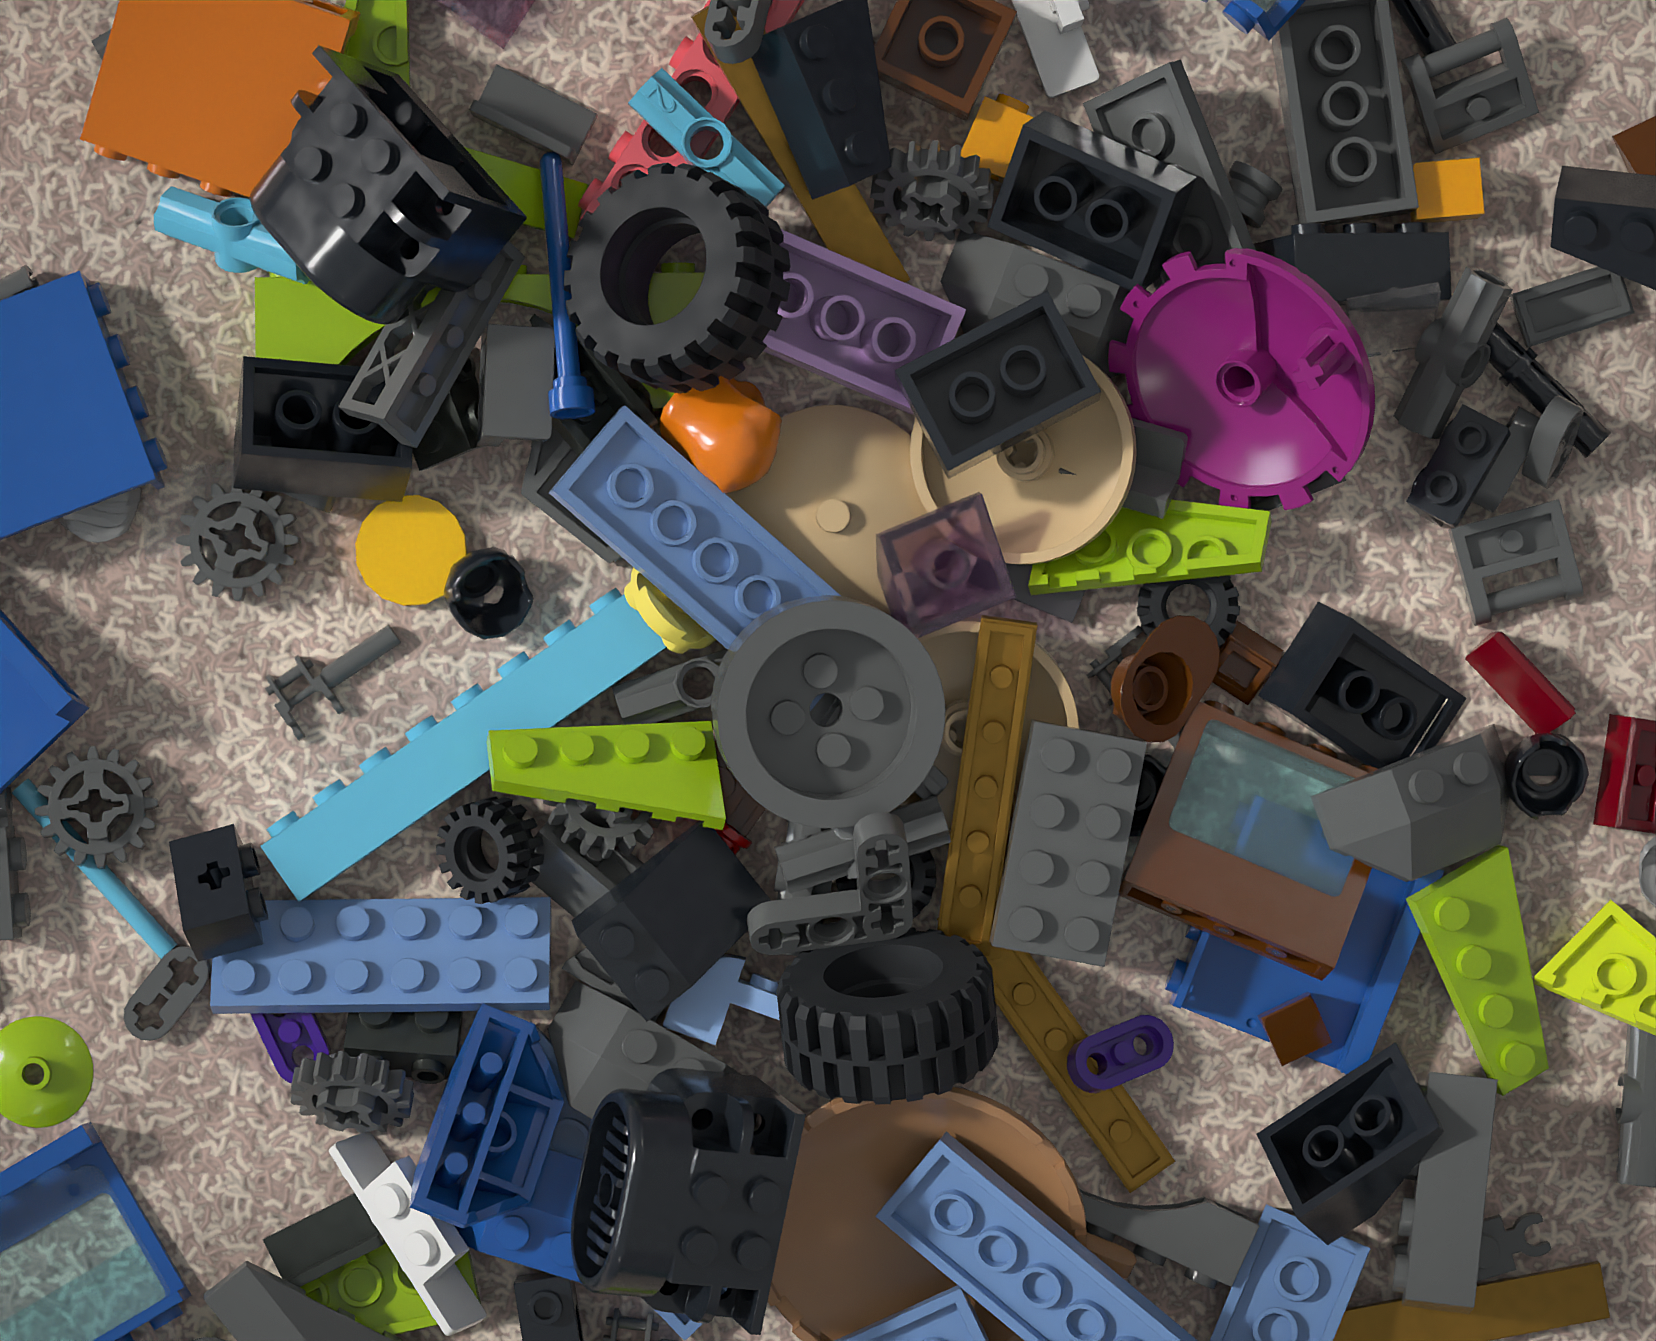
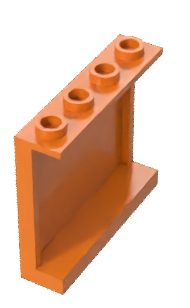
M119 0L80 140L95 144L94 151L110 159L125 161L127 156L148 162L147 170L159 176L178 179L180 174L200 180V188L209 193L231 197L233 192L250 197L253 188L282 151L289 145L292 131L301 118L300 114L291 104L293 96L298 90H305L319 95L332 78L330 73L313 56V51L318 45L344 54L348 39L355 34L361 13L325 0Z

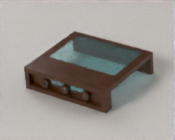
M1205 700L1203 703L1199 701L1182 728L1131 861L1122 873L1118 896L1323 981L1336 966L1372 867L1349 855L1344 856L1329 849L1310 796L1375 771L1377 768L1361 765L1357 768L1338 760V755L1325 746L1318 744L1302 745L1286 738V733L1275 725L1265 722L1252 724L1234 716L1235 712L1225 704L1212 700Z

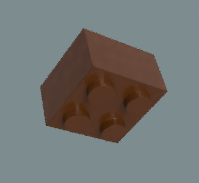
M897 0L875 46L879 80L967 121L1015 21L1017 11L994 0Z

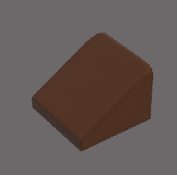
M1656 116L1612 136L1629 173L1656 175Z
M1237 620L1233 633L1229 634L1225 640L1226 642L1219 647L1218 670L1212 683L1246 705H1249L1277 666L1284 650Z
M1308 991L1257 1015L1281 1066L1332 1043L1317 1005Z

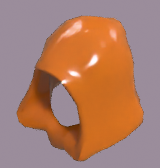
M719 376V384L714 388L704 391L692 388L687 393H674L662 410L660 432L661 437L713 482L722 493L726 494L744 489L758 482L769 472L777 454L782 419L779 414L766 407L762 393L754 384L747 381H738L734 378L728 380Z

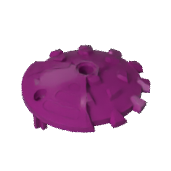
M1233 248L1225 252L1226 264H1210L1198 267L1190 251L1180 253L1162 264L1170 279L1153 294L1139 284L1135 285L1120 307V310L1134 318L1129 330L1127 343L1111 340L1109 344V372L1123 373L1126 376L1127 387L1132 404H1127L1131 418L1185 433L1188 436L1178 485L1184 488L1192 476L1207 485L1220 490L1219 505L1251 509L1250 496L1279 495L1284 510L1299 508L1312 502L1314 498L1307 484L1319 477L1324 471H1328L1340 482L1355 467L1370 438L1375 414V386L1368 355L1359 334L1340 305L1325 289L1308 275L1303 274L1296 267L1281 259L1248 248ZM1245 369H1247V370L1252 374V376H1250V375L1245 371Z

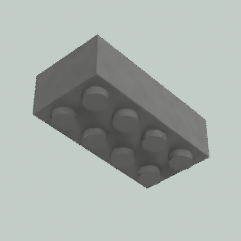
M1278 0L1272 1V3L1267 8V12L1274 6V4ZM1305 0L1271 38L1298 224L1323 223L1325 226L1410 214L1419 205L1388 0Z
M1031 719L991 930L990 943L992 946L1105 967L1147 742Z
M1429 1071L1425 1085H1420L1444 1132L1405 1178L1406 1180L1415 1181L1413 1198H1403L1398 1235L1409 1237L1407 1255L1397 1254L1392 1292L1403 1293L1402 1306L1470 1314L1474 1309L1498 1079Z

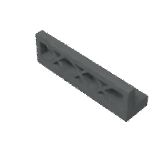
M508 241L471 287L461 292L440 289L435 300L422 307L421 303L426 294L436 288L427 284L398 321L384 326L338 407L349 416L378 423L401 444L417 448L524 261L525 256ZM413 333V338L407 349L394 356V350L399 341ZM385 381L386 385L375 405L364 403L372 388Z

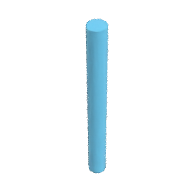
M28 778L12 794L44 828L50 824V819L35 815V808L48 805V799L37 791L38 788ZM62 821L65 829L74 839L87 844L67 821ZM58 836L52 837L56 843L59 842L60 838ZM71 848L66 854L74 862L75 850ZM88 855L82 867L78 866L160 959L178 945L107 865L105 869H99L95 863L94 856Z

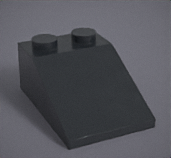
M1317 602L1258 695L1276 709L1361 764L1377 769L1410 757L1445 700L1448 699L1413 755L1435 747L1467 699L1353 618L1320 602Z
M699 820L571 920L578 938L646 1022L690 989L748 931L747 917L754 907L761 903L772 901L714 828L703 827L704 821Z
M1395 1042L1256 1135L1296 1218L1326 1245H1330L1378 1212L1442 1135L1444 1130L1401 1047Z

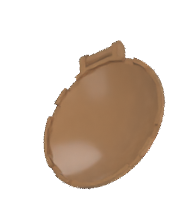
M953 1087L951 1091L940 1095L936 1093L924 1095L922 1100L907 1102L906 1099L891 1101V1104L875 1105L874 1101H862L860 1104L845 1103L842 1098H836L815 1109L805 1117L768 1303L770 1307L776 1306L783 1317L793 1326L792 1332L800 1340L834 1341L957 1286L954 1281L876 1217L883 1205L945 1132H948L1122 1278L1130 1276L1137 1259L1127 1248L1087 1233L1082 1196L1066 1161L1053 1143L1037 1127L1004 1104L984 1095L958 1087ZM967 1293L989 1341H1024Z

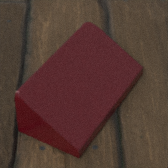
M1502 631L1491 632L1465 657V660L1535 734L1550 733L1576 714L1574 706Z
M1609 714L1593 820L1594 825L1656 834V721Z

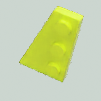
M1610 900L1534 976V984L1656 1036V938Z

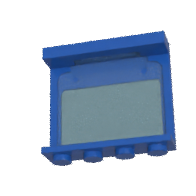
M91 1122L78 1126L0 1172V1341H135L130 1332L149 1321L155 1331L184 1314L178 1303L192 1295Z

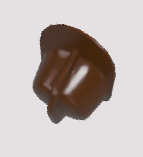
M1177 615L1165 620L1148 636L1138 652L1125 657L1116 667L1111 679V698L1114 704L1112 713L1119 719L1124 720L1134 736L1146 742H1165L1176 736L1186 724L1190 714L1210 687L1218 670L1220 651L1216 635L1209 625L1194 616Z

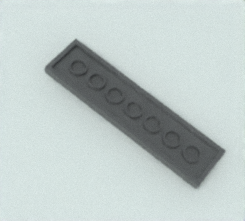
M1181 60L1164 64L1083 103L1095 133L1197 177L1166 261L1180 253L1190 251L1198 267L1210 264H1226L1225 252L1233 248L1256 250ZM1164 268L1160 278L1153 283L1156 290L1170 279ZM1245 369V371H1246L1250 376H1252V374H1251L1247 369ZM1324 471L1319 477L1308 483L1307 486L1311 494L1344 482L1346 478L1344 476L1338 482L1328 471ZM1279 495L1250 496L1251 509L1270 511L1282 506Z

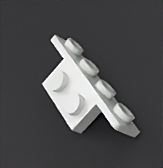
M1011 0L1014 10L1017 11L1018 21L1048 98H1054L1097 82L1099 73L1081 27L1084 21L1082 11L1090 8L1088 0Z
M366 1131V1134L360 1133L336 1142L329 1149L330 1155L443 1333L451 1336L480 1323L486 1317V1312L455 1265V1262L469 1251L468 1246L453 1224L409 1208L413 1178L416 1170V1165L411 1157L401 1158L391 1164L372 1133Z

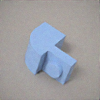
M724 954L690 989L670 1003L662 1027L716 1045L730 1003L780 1020L776 993L779 981L756 973H752L750 982L739 979L746 957Z

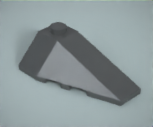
M245 1261L204 1293L205 1302L237 1341H403L387 1331L380 1334L356 1322L355 1315L340 1307L337 1311H334L307 1297L304 1289L249 1261Z

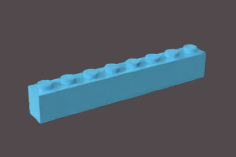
M617 587L612 589L589 606L594 613L591 618L578 627H575L571 619L543 637L548 647L539 654L529 659L525 651H523L497 669L502 679L487 690L483 691L479 683H477L452 700L451 703L456 711L437 723L433 715L407 731L405 735L410 743L392 755L387 747L362 762L359 768L364 775L345 786L341 779H338L312 797L318 807L305 816L299 818L295 811H292L266 829L272 838L260 847L298 902L306 899L488 773L490 767L486 741L489 730L553 728L667 649L662 638L647 625L639 612L628 604L625 595H621Z

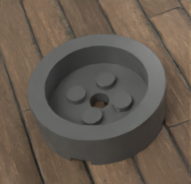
M822 595L787 601L769 609L754 619L740 632L724 655L717 671L711 698V711L717 746L728 769L740 785L754 800L777 816L797 824L816 828L855 826L860 819L877 812H890L903 803L915 792L932 768L941 746L945 727V700L941 680L934 662L922 643L908 628L877 607L860 600L837 595ZM823 693L835 695L839 699L841 706L839 718L829 724L815 723L810 715L812 700Z

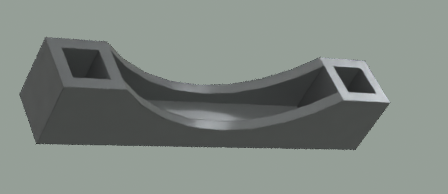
M957 1084L953 1085V1087H958V1088L966 1089V1088H964V1087H962V1086H959V1085H957ZM1079 1189L1086 1215L1087 1233L1113 1242L1116 1235L1136 1244L1133 1253L1160 1266H1164L1167 1258L1187 1267L1184 1273L1185 1277L1210 1289H1215L1218 1281L1232 1287L1259 1228V1224L1254 1219L1206 1197L1177 1204L1145 1206L1111 1201Z

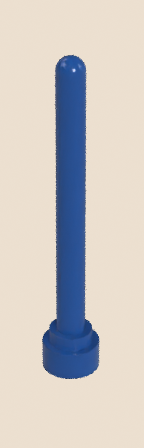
M547 152L540 159V174L558 378L553 380V389L548 392L550 416L553 418L577 419L595 413L594 391L592 387L587 386V378L581 376L576 324L569 320L566 309V301L572 299V294L564 290V270H571V259L567 257L569 236L562 160L558 154Z

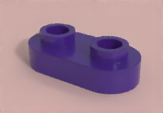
M250 1013L276 1071L285 1081L292 1084L295 1067H300L293 1058V1052L296 1047L301 1045L309 1047L314 1054L313 1060L315 1061L319 1052L327 1055L332 1054L330 1045L315 1013H287L283 1016H278L274 1013Z
M1137 1016L1075 1043L1067 1056L1068 1074L1073 1083L1081 1090L1088 1093L1104 1092L1163 1067L1173 1054L1174 1040L1168 1026L1155 1016ZM1135 1037L1141 1038L1145 1042L1146 1052L1144 1055L1138 1054L1134 1049L1133 1042ZM1088 1057L1093 1058L1097 1062V1075L1089 1071L1087 1067Z

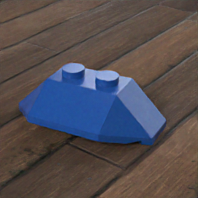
M484 1003L480 1006L447 1079L417 1164L409 1208L460 1228H466L527 1206L530 1203L564 1104L551 1065L539 1043L541 1039L535 1024Z
M548 1149L533 1196L527 1206L466 1228L455 1226L466 1245L476 1251L581 1283L576 1274L572 1259L571 1219L583 1159Z

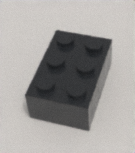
M1043 111L1022 126L987 227L1130 291L1137 284L1146 289L1160 278L1163 270L1162 264L1166 262L1197 177L1048 111Z
M1048 290L895 370L896 381L948 479L1098 402L1101 395L1099 386Z

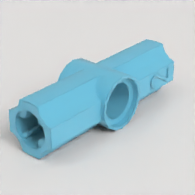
M663 68L651 76L628 102L632 109L683 156L687 164L698 166L707 172L716 174L758 199L765 207L784 189L785 185L730 133L726 125L714 118ZM708 130L719 135L723 142V149L717 157L704 160L694 155L690 143L698 132Z
M173 186L160 196V203L154 213L155 231L214 252L215 262L221 269L233 273H244L260 268L305 285L310 281L260 223L253 212L250 199L239 197L216 202Z

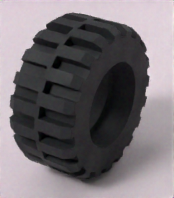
M669 163L652 165L648 168V175L640 170H636L621 179L622 187L615 189L610 186L597 198L600 203L593 213L586 211L578 224L583 227L578 241L571 240L567 257L572 259L571 270H564V290L572 294V299L566 301L569 320L579 325L576 327L577 337L585 348L594 351L597 360L655 389L662 388L671 393H687L692 388L698 391L714 388L719 384V376L731 380L745 370L743 362L748 357L756 360L767 347L763 340L770 329L775 332L778 329L783 317L778 314V309L781 301H788L790 283L783 279V272L790 271L791 267L789 251L779 246L784 241V234L778 222L769 217V210L758 199L712 172H707L698 166L685 163L676 167ZM701 233L706 248V268L700 288L692 301L679 314L665 322L654 325L649 311L648 292L657 264L664 254L677 242L688 236Z
M911 927L907 933L890 940L815 949L810 953L802 952L794 958L791 965L787 966L776 989L785 1066L801 1086L808 1091L815 1090L819 1096L830 1100L839 1097L845 1103L860 1104L862 1101H874L875 1105L891 1104V1101L906 1099L907 1102L922 1100L924 1095L931 1093L940 1095L951 1091L953 1085L957 1083L964 1085L974 1079L978 1071H983L998 1047L999 1034L992 967L987 958L974 944L970 945L964 938L957 935L948 937L943 931L929 929L926 932L916 931L915 927Z

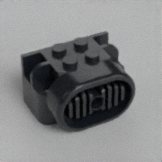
M318 45L312 54L330 73L332 78L319 95L305 90H298L291 99L292 106L300 114L301 118L292 131L289 145L282 151L251 191L250 204L254 214L264 228L302 272L327 296L365 320L383 325L392 324L399 320L427 284L452 292H461L471 287L524 223L527 216L399 74Z
M666 1069L654 1077L647 1090L620 1088L607 1094L598 1105L590 1124L572 1211L571 1252L574 1268L582 1285L593 1293L641 1297L655 1310L685 1314L696 1323L707 1324L713 1320L714 1316L731 1317L749 1334L761 1335L806 1114L757 1076L695 1069ZM757 1114H760V1127L754 1131Z

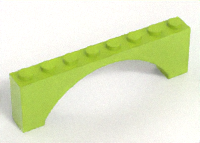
M662 263L661 273H653L649 285L648 304L654 325L665 322L679 314L696 295L705 272H695V263ZM521 265L500 302L531 307L553 315L549 274H527V265ZM269 272V277H255V357L346 365L359 351L376 339L385 326L365 320L345 309L327 296L311 280L305 285ZM436 287L430 290L422 301L421 306L424 307L433 302L441 288ZM642 383L650 393V403L653 410L662 411L674 393L662 388L655 389Z

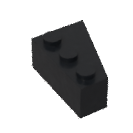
M842 0L764 34L758 51L751 58L812 200L851 186L892 167L868 0Z
M1562 166L1554 201L1550 247L1656 290V175Z
M1323 223L1291 225V235L1254 243L1256 251L1281 259L1296 267L1303 274L1308 275L1325 289L1340 306L1357 305V307L1432 304L1450 300L1452 297L1449 232H1428V223L1394 224V233H1377L1376 223L1342 225L1343 233H1325V224Z

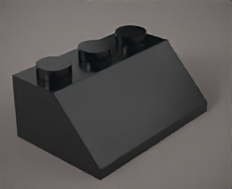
M243 356L234 436L233 488L402 502L412 471V447L401 444L378 423L349 416L338 407L361 366ZM385 381L372 388L364 403L375 405L386 385Z

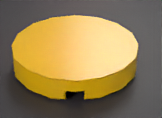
M406 495L403 497L402 502L385 501L377 505L362 522L355 542L356 564L366 585L382 599L403 606L426 605L445 596L444 588L452 565L467 554L466 535L457 517L440 502L420 495Z

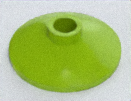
M42 1016L22 1018L0 1030V1114L16 1124L33 1128L53 1126L74 1115L86 1101L93 1082L92 1058L81 1036L67 1024ZM30 1063L39 1064L44 1070V1078L39 1084L29 1082L25 1076L26 1067Z

